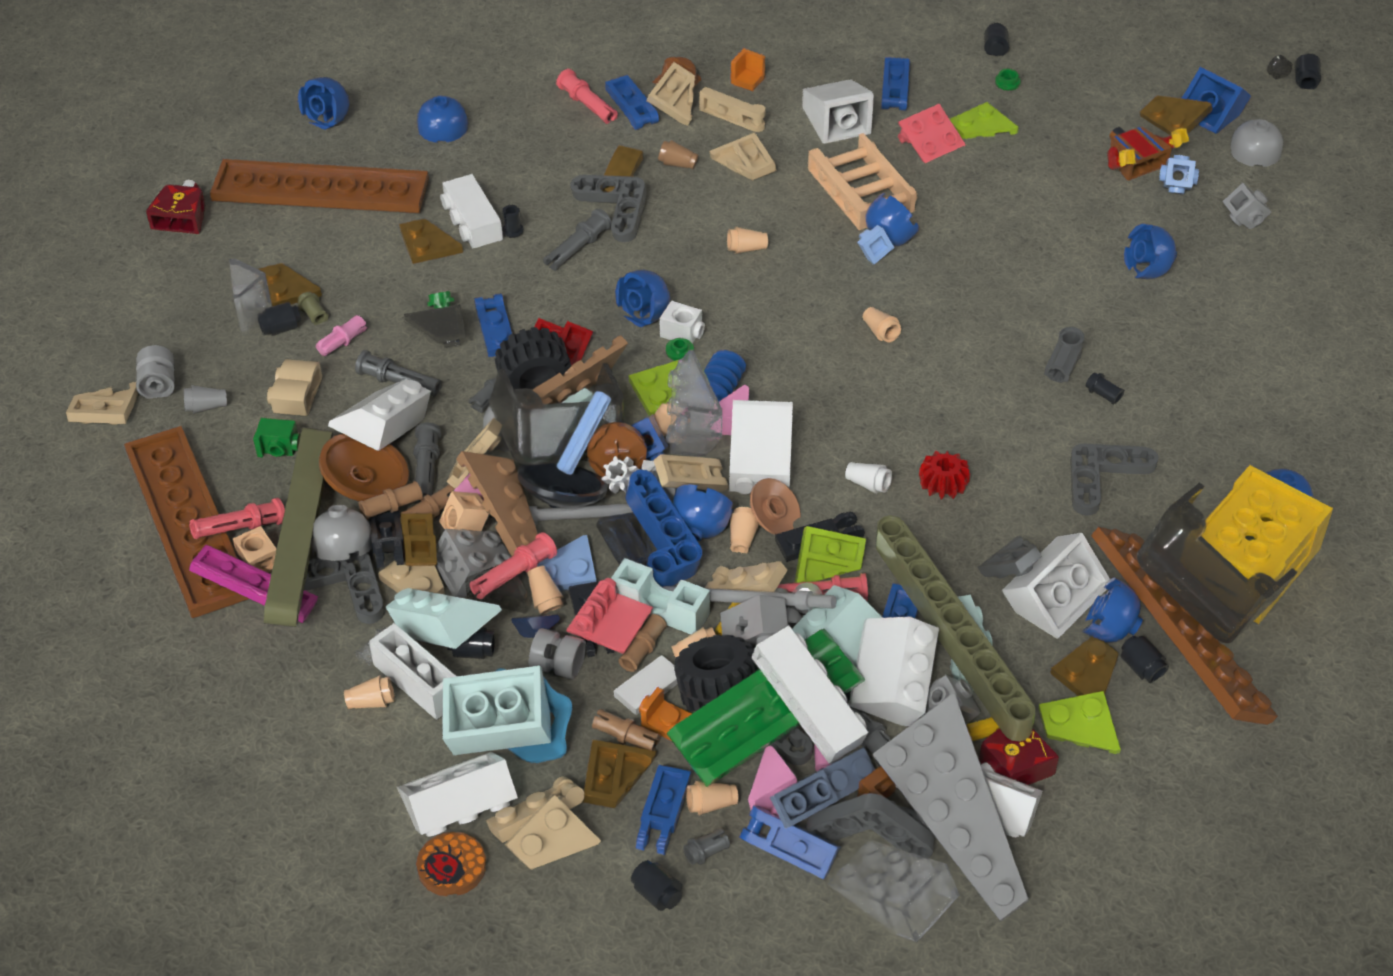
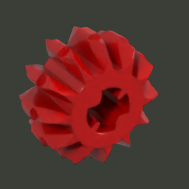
M935 450L932 456L926 455L919 468L922 489H928L929 497L937 492L941 500L945 494H948L954 500L957 493H964L966 486L970 482L967 460H961L959 453L951 455L948 450L945 454Z

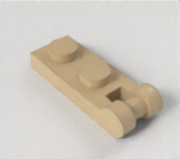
M707 87L700 91V111L754 132H761L765 129V121L763 120L765 117V107L763 105H752Z
M660 454L653 460L662 487L678 488L681 485L693 484L698 485L697 489L707 490V488H710L717 492L727 490L729 487L726 478L722 477L721 470L723 468L719 459Z
M781 561L737 567L730 570L719 566L712 575L713 581L708 582L705 588L775 592L787 569Z
M559 777L555 780L552 788L544 792L533 793L526 798V801L514 807H505L499 810L495 816L486 820L492 834L503 843L509 840L552 794L556 795L569 809H572L582 803L584 791L569 778Z

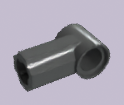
M1065 327L1059 332L1058 342L1044 372V375L1050 380L1059 383L1068 382L1082 354L1085 336L1080 329Z

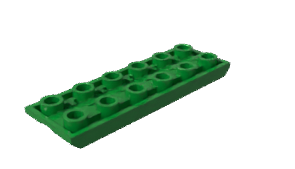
M821 629L805 639L808 652L814 660L818 659L824 665L828 679L834 686H838L844 694L865 681V678L844 655L825 629ZM759 669L674 725L667 732V735L705 786L709 787L799 726L800 723Z

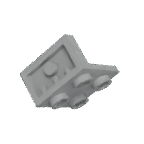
M445 529L436 545V567L452 596L459 598L467 596L471 589L470 582L476 580L477 576L484 575L511 557L498 534L492 531Z

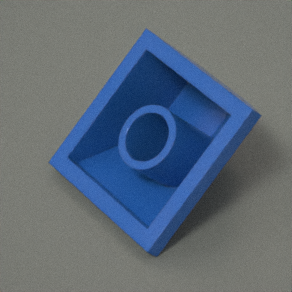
M1200 67L1182 99L1210 102L1212 104V111L1198 125L1217 134L1241 114L1251 95L1242 87Z

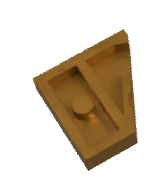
M1157 95L1140 111V117L1170 136L1172 131L1180 128H1186L1187 133H1189L1212 111V104L1205 101Z
M427 219L399 224L400 232L412 264L463 253L462 244Z
M283 263L255 270L269 307L288 301L291 305L298 303L299 296L305 292L314 293L318 297L322 296L320 287Z
M1090 637L1051 668L1050 674L1077 696L1104 691L1105 694L1119 653L1104 641Z
M592 740L584 785V800L582 803L616 808L654 761L656 751Z

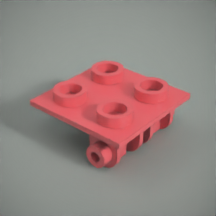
M940 104L898 122L902 128L901 133L898 134L899 141L901 143H911L924 163L966 145Z
M611 578L601 580L567 628V632L624 654L652 612L653 607L616 593L615 581Z

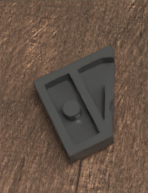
M1017 536L978 566V569L985 577L997 576L1000 579L1011 574H1016L1019 577L1030 572L1033 569L1032 564L1042 556L1034 544H1030L1027 540L1023 541L1021 536Z

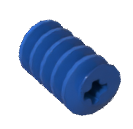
M728 350L714 353L692 390L695 403L699 407L709 409L733 393V389L736 388L742 374L746 370L744 359Z

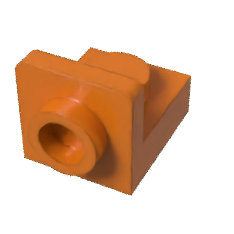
M659 687L654 690L651 696H645L639 707L641 726L652 732L659 733L670 741L671 739L668 737L667 732L674 725L691 715V713L665 701L664 690Z

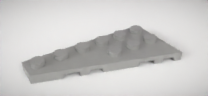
M952 693L874 752L873 756L1001 922L1029 900L955 693Z

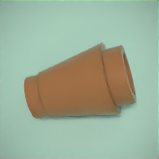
M672 140L670 142H663L658 156V161L663 162V165L694 169L698 159V154Z

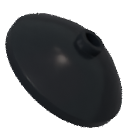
M555 461L527 462L518 469L517 478L521 485L534 497L548 504L551 508H578L590 505L604 498L607 493V483L602 481V478L597 474L582 467L576 466L571 475L560 471L557 468L558 462Z

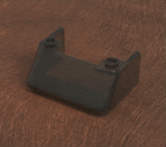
M603 363L593 395L596 391L607 394L611 401L596 430L608 423H624L623 393L609 364ZM499 369L489 405L495 419L502 424L501 432L513 459L524 465L558 463L590 402L543 404L540 396L533 390L527 388L513 389L505 369ZM588 445L579 461H589L587 455Z
M1198 483L1167 508L1137 552V560L1141 568L1213 637L1222 643H1231L1281 594L1298 572L1292 568L1277 582L1264 573H1255L1249 579L1242 575L1202 537L1206 530V520L1202 512L1192 505L1205 487Z

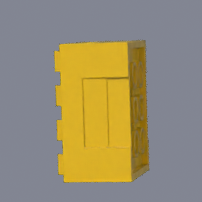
M1249 465L1234 482L1230 493L1206 520L1202 519L1186 537L1176 579L1259 624L1321 549L1333 508ZM1245 536H1253L1255 539L1249 541ZM1208 577L1211 580L1219 583L1220 585L1237 593L1238 597H1235L1234 595L1208 582L1206 578Z

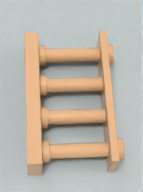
M864 133L859 134L858 149L831 158L825 157L818 148L809 151L808 170L858 230L867 228L865 215L868 207L871 205V203L864 202L861 197L889 188L894 194L892 197L901 202L910 213L915 211V201H917L915 189L904 180L877 149L875 143L870 141ZM861 158L868 164L844 173L835 169L837 166ZM874 173L881 179L857 188L851 187L847 183Z

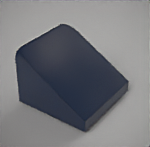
M535 615L512 618L511 621L521 636L534 638L540 628L549 630L559 621L560 617L558 615Z

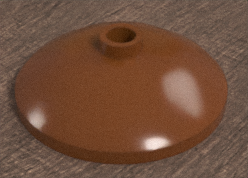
M340 434L326 442L319 456V468L326 482L341 495L358 502L383 494L385 489L390 488L394 490L403 487L408 481L409 470L407 463L401 453L391 444L377 451L345 434Z

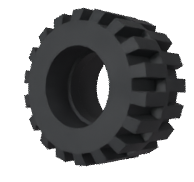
M531 327L530 330L522 329L519 330L520 333H512L508 336V340H503L500 343L501 348L497 349L495 353V365L503 391H505L507 396H520L526 399L531 390L559 373L563 376L571 367L563 339L559 338L556 332H550L547 328H542L541 330H538L537 327Z
M713 635V637H704L697 642H692L688 645V648L682 649L679 652L680 656L675 658L674 671L683 705H686L689 711L696 712L758 671V666L752 659L754 653L752 645L749 642H745L741 637Z

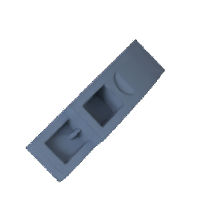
M863 747L772 795L770 799L786 829L856 791L859 788V781L872 773L875 768Z

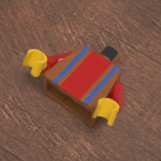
M1116 127L1109 135L1111 145L1107 152L1108 167L1111 170L1119 169L1127 181L1161 169V165H1166L1167 160L1170 158L1172 148H1178L1182 143L1189 142L1187 129L1180 128L1171 132V136L1163 138L1152 134L1143 127L1127 132L1121 127Z

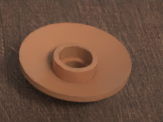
M772 478L762 479L753 486L750 494V505L758 523L766 531L774 535L794 529L793 522L801 517L799 503L793 492L784 483Z

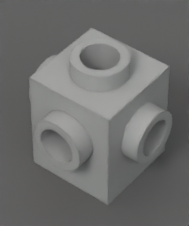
M1244 183L1223 200V203L1231 212L1229 214L1230 218L1238 226L1244 224L1249 229L1255 228L1272 213L1265 204L1269 201L1259 189L1253 191Z
M945 675L935 680L929 688L927 712L952 693H955L965 724H968L981 713L972 698L973 690L962 679L957 680Z

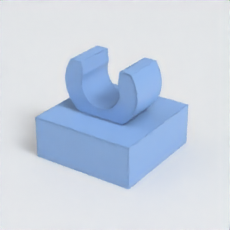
M878 225L871 231L868 229L863 231L859 235L860 240L857 242L866 258L873 265L894 248L884 229Z

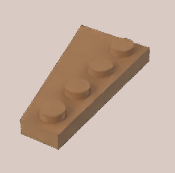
M621 335L612 341V345L608 350L602 346L594 351L593 356L585 363L580 360L573 364L563 376L559 373L534 388L520 409L527 417L537 412L542 414L549 410L552 405L558 402L562 403L569 396L576 394L583 388L589 390L595 384L602 385L611 377L610 371L627 346V341Z
M461 451L456 459L461 467H466L469 471L470 476L468 480L473 489H479L484 498L482 502L484 509L495 517L498 522L495 528L509 553L513 556L517 547L528 545L535 540L538 534L523 487L517 478L518 472L514 460Z

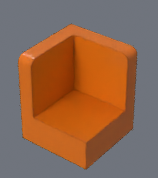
M743 48L731 61V84L753 91L765 79L764 55Z

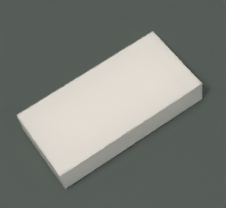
M663 655L659 656L614 690V697L635 715L639 714V707L645 696H651L657 687L663 689L665 694L677 685L674 665Z

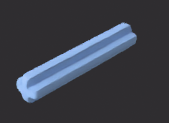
M600 391L594 393L557 463V468L560 471L571 475L575 470L611 401L607 394Z

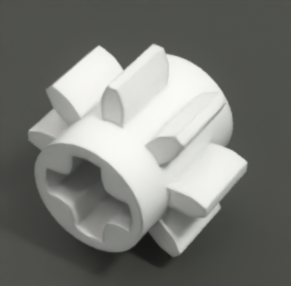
M614 456L612 462L603 466L606 469V476L602 477V481L610 484L609 489L615 494L619 489L626 493L631 474L636 470H640L637 466H633L634 461L628 456L624 461Z

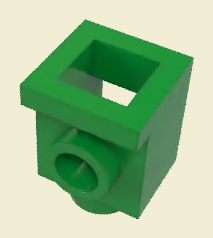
M261 418L253 437L257 457L263 458L264 453L275 457L283 455L293 456L294 452L298 451L301 433L297 431L296 421Z

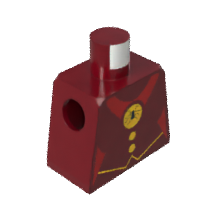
M192 180L184 181L182 186L165 185L146 210L150 229L200 234L206 207L202 189Z
M998 728L982 742L979 761L982 763L980 765L981 768L1026 785L1055 775L1059 756L1034 729H1032V734L1026 740L1013 741L1007 738L1001 729Z

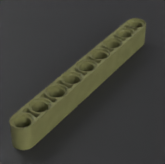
M302 428L265 603L264 624L297 627L312 551L313 523L319 515L325 479L319 468V456L323 446L333 437V431Z
M889 515L882 517L877 523V552L928 624L939 628L938 640L1003 734L1013 741L1026 740L1032 734L1036 710L1033 702L905 522L897 516Z

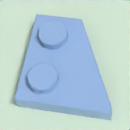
M583 535L558 549L555 557L551 559L546 558L537 564V567L545 566L546 571H548L560 591L569 590V586L596 582L587 535Z

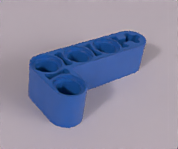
M636 470L629 478L625 499L657 549L648 557L646 566L653 569V578L662 588L663 586H673L679 583L681 579L686 580L696 574L702 557V549L656 477L647 470Z

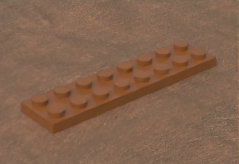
M223 159L210 195L212 201L420 213L429 175L428 171Z
M182 426L125 443L124 447L191 618L248 600L249 598L189 571L191 562L206 544L234 558L237 557L226 532L200 537L199 539H194L191 534L190 520L219 514Z
M1098 527L1091 535L1129 586L1134 589L1139 599L1233 720L1268 725L1272 723L1278 715L1270 707L1272 705L1270 699L1255 688L1252 684L1253 678L1251 675L1239 667L1233 660L1234 654L1232 651L1218 641L1215 637L1216 631L1199 617L1197 607L1180 593L1179 590L1181 588L1179 584L1171 577H1168L1162 570L1163 564L1147 551L1145 541L1135 533L1127 534L1117 529L1111 530Z

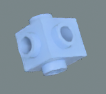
M1174 155L1173 158H1169L1166 165H1161L1159 180L1164 181L1163 187L1169 188V193L1184 194L1185 190L1192 188V184L1197 185L1199 169H1195L1196 161L1189 160L1190 157L1183 155ZM1176 171L1181 172L1183 175L1182 180H1175L1173 173Z

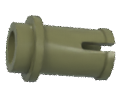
M305 292L299 296V309L302 312L305 311L314 325L327 321L328 314L319 304V298L316 294Z

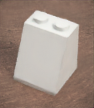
M851 79L803 89V109L823 144L858 137L861 133L868 135L871 134L874 94Z
M733 400L729 491L749 494L757 482L766 478L779 480L790 489L793 402Z

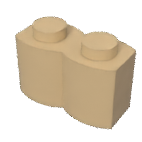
M291 359L283 361L281 367H278L276 370L273 387H269L267 392L268 404H271L273 413L301 416L309 414L314 396L322 380L319 362Z

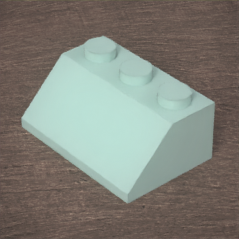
M833 585L825 595H834L836 597V607L834 609L813 607L792 630L794 633H799L805 640L817 631L825 629L844 655L856 667L864 621L867 618L883 617L859 593Z
M411 588L398 592L394 597L395 600L386 606L395 624L412 639L454 649L501 611L500 606L496 604Z
M541 666L443 678V741L452 754L460 755L551 743L550 709Z

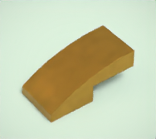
M618 145L604 176L633 177V174L643 160V151ZM607 186L602 191L611 192L615 187Z
M432 513L401 514L400 521L404 543L403 556L405 566H436V538L433 535Z

